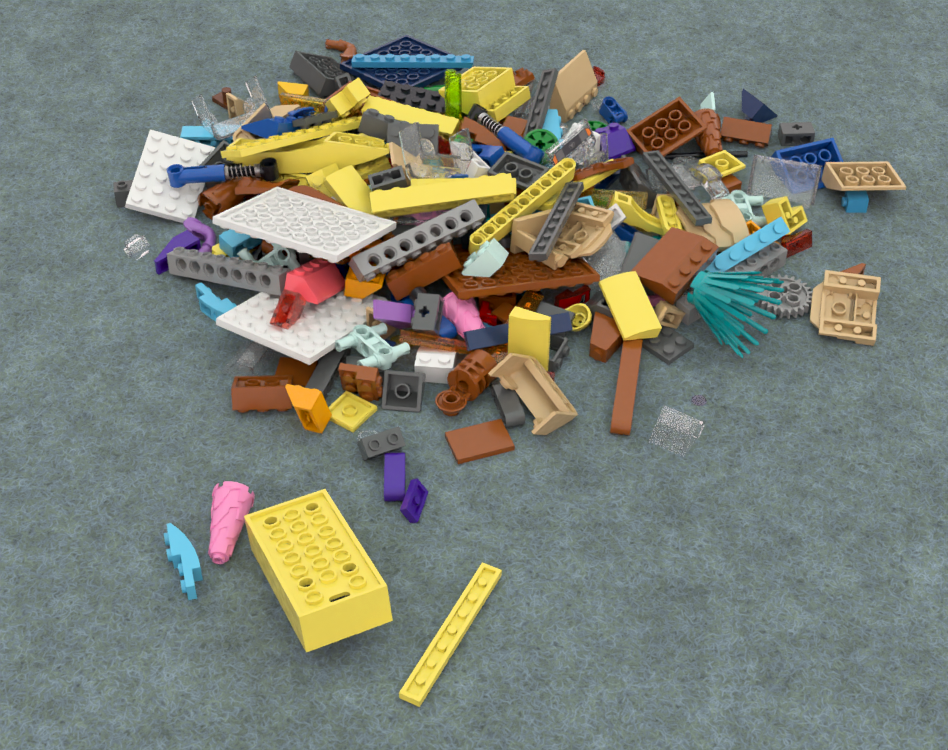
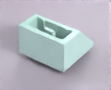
M495 238L490 242L486 240L477 252L474 251L467 258V261L463 264L465 268L462 274L464 276L490 277L503 265L509 253Z

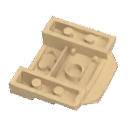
M711 199L710 203H701L712 216V223L703 226H695L682 208L677 206L676 215L681 220L685 231L706 237L719 246L718 252L725 251L749 236L748 227L740 209L730 199Z
M577 202L554 249L571 259L593 255L613 234L611 221L614 211Z
M825 270L824 281L813 288L810 310V323L818 328V335L837 337V339L855 341L856 344L874 346L877 332V324H875L876 307L880 293L881 277Z

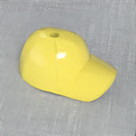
M574 304L565 309L575 313L572 331H581L591 323L592 314L586 304Z

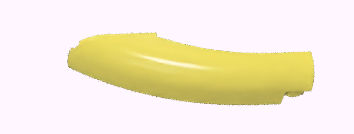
M334 131L330 136L304 141L243 157L227 158V160L233 161L235 164L242 163V166H249V164L254 166V164H260L265 158H274L277 161L279 173H314L334 163L337 164L339 169L350 165L362 164L389 154L390 149L389 143L385 144L384 140L379 138ZM238 138L229 146H238L244 142H255V140Z

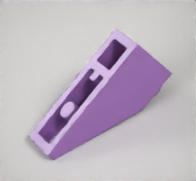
M373 300L374 319L398 329L411 328V319L415 314L413 305Z

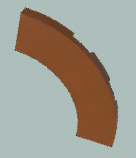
M633 157L613 159L614 161L606 163L602 161L591 164L590 167L576 169L574 178L571 181H579L585 177L609 170L624 169L632 165L634 159Z

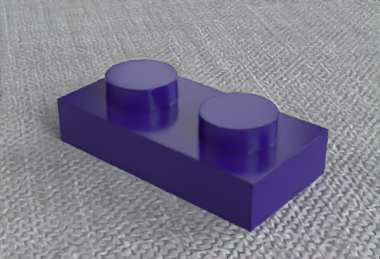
M418 478L410 481L400 508L401 513L410 523H417L419 521L429 492Z

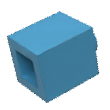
M866 190L845 191V196L841 199V205L845 207L846 213L867 212L869 198Z

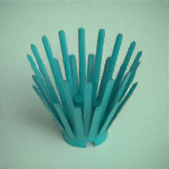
M700 271L690 285L693 288V294L688 292L687 301L695 306L719 343L722 345L723 340L726 345L729 344L738 356L743 358V354L737 348L738 345L747 354H750V350L735 334L737 336L742 334L754 345H759V342L743 330L745 328L744 325L732 315L762 333L767 334L768 330L747 317L753 315L749 310L770 319H775V314L756 307L754 304L762 300L780 305L782 301L749 291L762 293L764 290L784 292L783 288L753 284H782L784 281H780L778 278L750 276L760 274V271Z

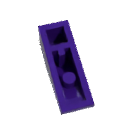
M188 230L173 237L154 260L156 273L160 275L169 270L167 253L173 251L176 247L199 251L201 248L200 239Z

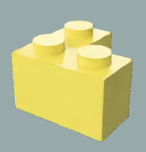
M358 77L346 85L341 92L330 98L325 105L329 111L337 110L338 117L335 118L336 120L340 117L344 119L351 114L349 111L352 109L356 111L363 106L362 104L367 101L370 92Z
M787 196L770 199L761 206L768 224L782 217L790 230L786 235L791 234L808 221L802 205L791 207Z

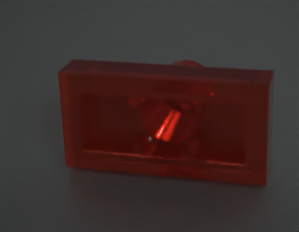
M805 229L794 235L782 236L781 246L788 250L786 258L812 247L811 230Z

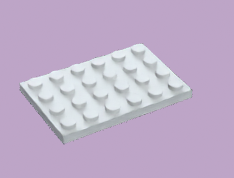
M150 130L125 208L181 223L188 217L195 218L199 206L197 198L203 192L205 183H190L180 188L171 187L167 168L173 164H180L183 167L199 166L215 147Z

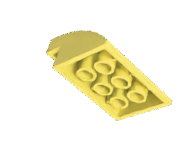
M472 67L438 90L445 100L468 115L473 104L476 103L487 109V114L497 122L531 98L529 86H515L513 70L506 67Z

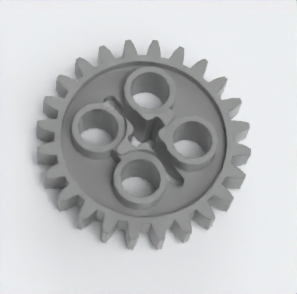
M778 274L776 278L784 281L782 284L759 283V285L783 288L784 292L764 290L762 293L754 292L781 300L782 304L780 305L762 300L756 303L757 306H761V309H766L768 312L779 315L781 319L783 316L790 319V315L797 318V314L803 316L804 312L808 313L809 309H811L813 293L811 287H806L807 283H801V279L794 280V276L788 278L787 275L781 277Z

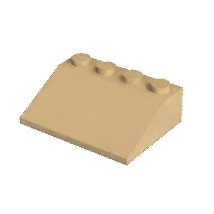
M582 50L558 73L550 101V109L558 110V116H561V122L563 123L573 119L574 115L580 112L582 107L589 104L590 100L598 94L597 79L586 50Z
M888 161L825 162L821 178L826 188L840 191L906 190L905 184Z

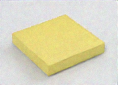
M345 391L329 406L332 414L330 421L354 433L377 411V406Z

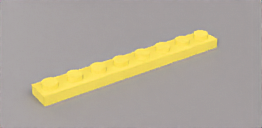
M482 562L400 690V699L418 707L421 706L502 576V570Z

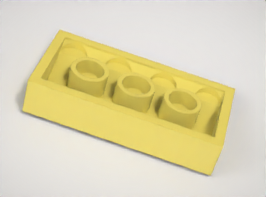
M352 165L344 167L325 178L323 184L336 201L348 208L372 215L369 192H372V190ZM387 217L385 219L392 220L393 217Z
M636 271L617 274L599 281L598 284L624 341L658 337L662 327Z
M515 306L509 315L508 354L516 353L533 356L548 373L551 317Z

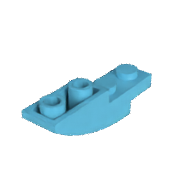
M202 282L195 285L200 310L212 320L216 321L217 317L237 306L228 298L221 300L219 297H216L211 289Z
M168 523V532L164 533L166 546L170 545V549H166L168 562L173 561L174 569L178 568L179 575L184 576V580H180L182 593H187L188 600L197 599L194 582L203 580L198 556L185 534L173 524Z

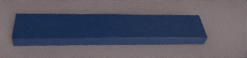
M569 312L549 315L551 317L550 335L573 330ZM509 323L463 332L467 351L507 344Z

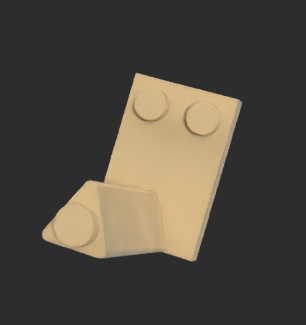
M552 209L513 219L510 252L514 254L523 251L529 253ZM553 248L548 259L541 262L556 270L558 267L565 265L568 257Z

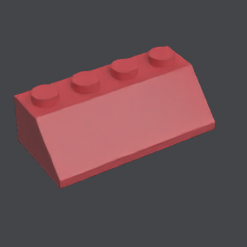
M316 258L287 273L284 295L318 305L344 290L345 279L335 263H331L324 258Z

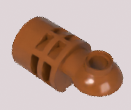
M477 349L471 351L448 374L447 380L450 388L436 396L435 403L437 407L447 416L457 415L465 408L467 401L475 400L497 378L488 374L497 365L496 360L484 350Z

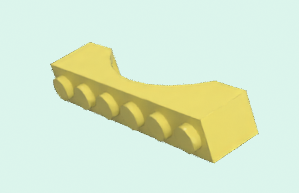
M615 191L608 209L617 203L627 217L623 221L624 223H627L629 226L642 228L647 232L657 233L662 237L665 235L659 218L645 212L634 201L632 196Z

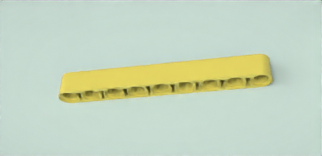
M571 158L562 159L471 234L469 253L477 252L486 240L490 242L495 238L499 242L512 231L513 219L532 214L561 190L566 182H570L574 178L576 162Z

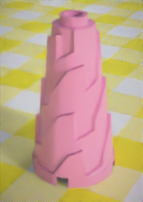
M451 292L443 298L445 301L442 315L454 324L457 333L462 338H464L463 332L485 328L473 297L469 300H460Z
M225 481L221 487H219L218 483L212 492L211 537L208 554L216 564H224L232 557L239 534L245 523L244 516L248 515L253 507L254 492L252 491L250 494L248 492L249 487L238 482Z

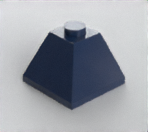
M742 90V112L746 114L745 118L748 121L763 123L778 116L748 91Z

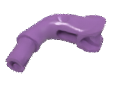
M188 217L183 222L184 227L200 240L205 241L198 252H211L212 254V246L216 244L214 230L201 223L198 219Z

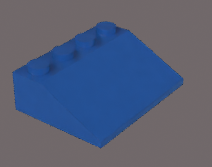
M275 116L274 118H267L241 126L242 130L265 139L273 135H282L285 132H296L295 130L301 128L300 126L293 127L292 120H296V118L286 116V118Z
M834 138L776 150L769 159L774 174L792 195L826 188L821 180L825 162H844Z

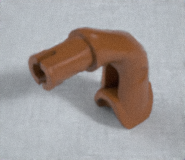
M326 39V49H336L344 52L340 54L341 63L353 58V55H357V49L353 44L341 39L339 41Z

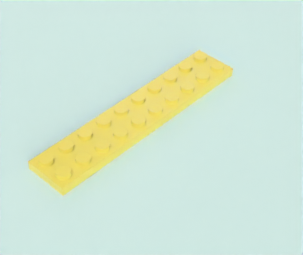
M352 116L346 120H335L333 123H323L321 126H310L308 129L295 130L296 132H285L282 135L269 136L267 139H256L255 142H244L238 146H227V150L221 151L222 158L243 157L328 136L334 131L344 132L359 128L362 116Z

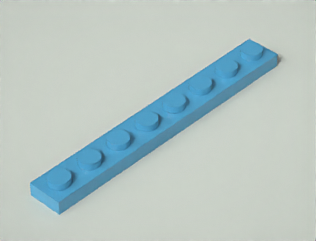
M423 54L353 55L351 63L353 68H472L474 66V56L468 54L462 56H455L453 54L446 56L438 54L431 56Z

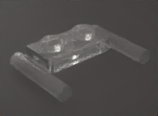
M601 133L602 151H597L590 156L589 145H582L583 168L602 161L605 163L609 160L607 133Z

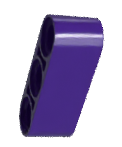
M405 452L385 453L384 502L404 500Z

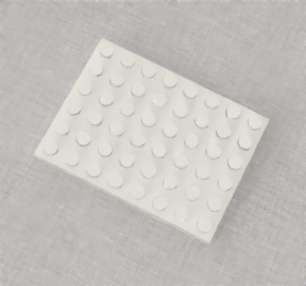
M275 187L213 216V224L219 225L223 229H231L236 233L250 235L252 238H260L267 243H276L283 248H292L299 253H308L315 258H324L331 263L339 262L396 229L395 221L280 187Z
M344 289L317 305L284 294L279 296L260 292L217 317L216 325L310 365L333 350L336 344L335 340L348 336L353 331L354 326L359 324L367 325L366 308H373V300H389L374 294H370L363 299L344 296Z

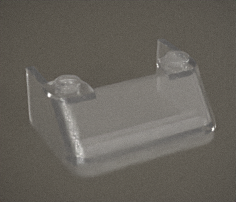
M253 76L245 82L251 98L243 102L245 114L218 123L216 117L209 113L202 94L192 100L201 125L217 140L233 137L234 132L263 103L270 110L257 76Z
M415 122L399 132L406 175L410 181L411 179L450 178L453 174H466L473 158L469 128H465L449 138L452 155L435 153L433 144L429 140L421 138L419 122Z

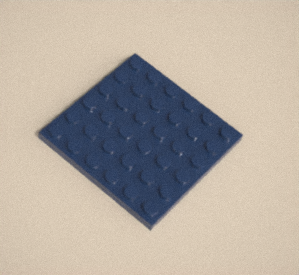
M404 35L367 51L363 55L423 54L431 56L438 54L446 56L451 53L409 35ZM352 58L340 63L341 70L379 88H382L385 81L422 88L463 69L353 68Z

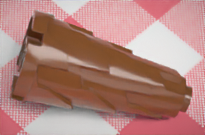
M709 108L694 112L707 126V130L694 137L705 156L708 157L723 151L720 132L721 121L718 113L716 114L713 109Z
M242 176L216 184L198 195V204L200 207L204 205L205 209L202 212L206 217L213 220V216L237 206L244 200L243 198L247 195H235V187L238 181L242 180Z

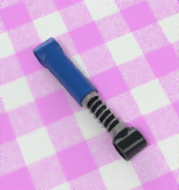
M476 103L473 104L467 118L487 128L505 146L520 157L540 164L545 155L543 150L530 144L509 127L503 126L494 120V118L487 114L488 110Z
M265 158L260 164H254V166L249 164V166L244 165L241 167L240 165V167H237L235 165V167H229L225 164L183 167L180 164H173L167 168L170 186L174 188H180L190 183L227 181V179L232 177L235 179L241 176L262 177L265 181H275L279 178L277 161L274 158Z

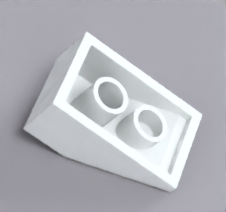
M422 341L416 355L415 373H425V382L448 384V374L456 367L459 344H438L437 342Z

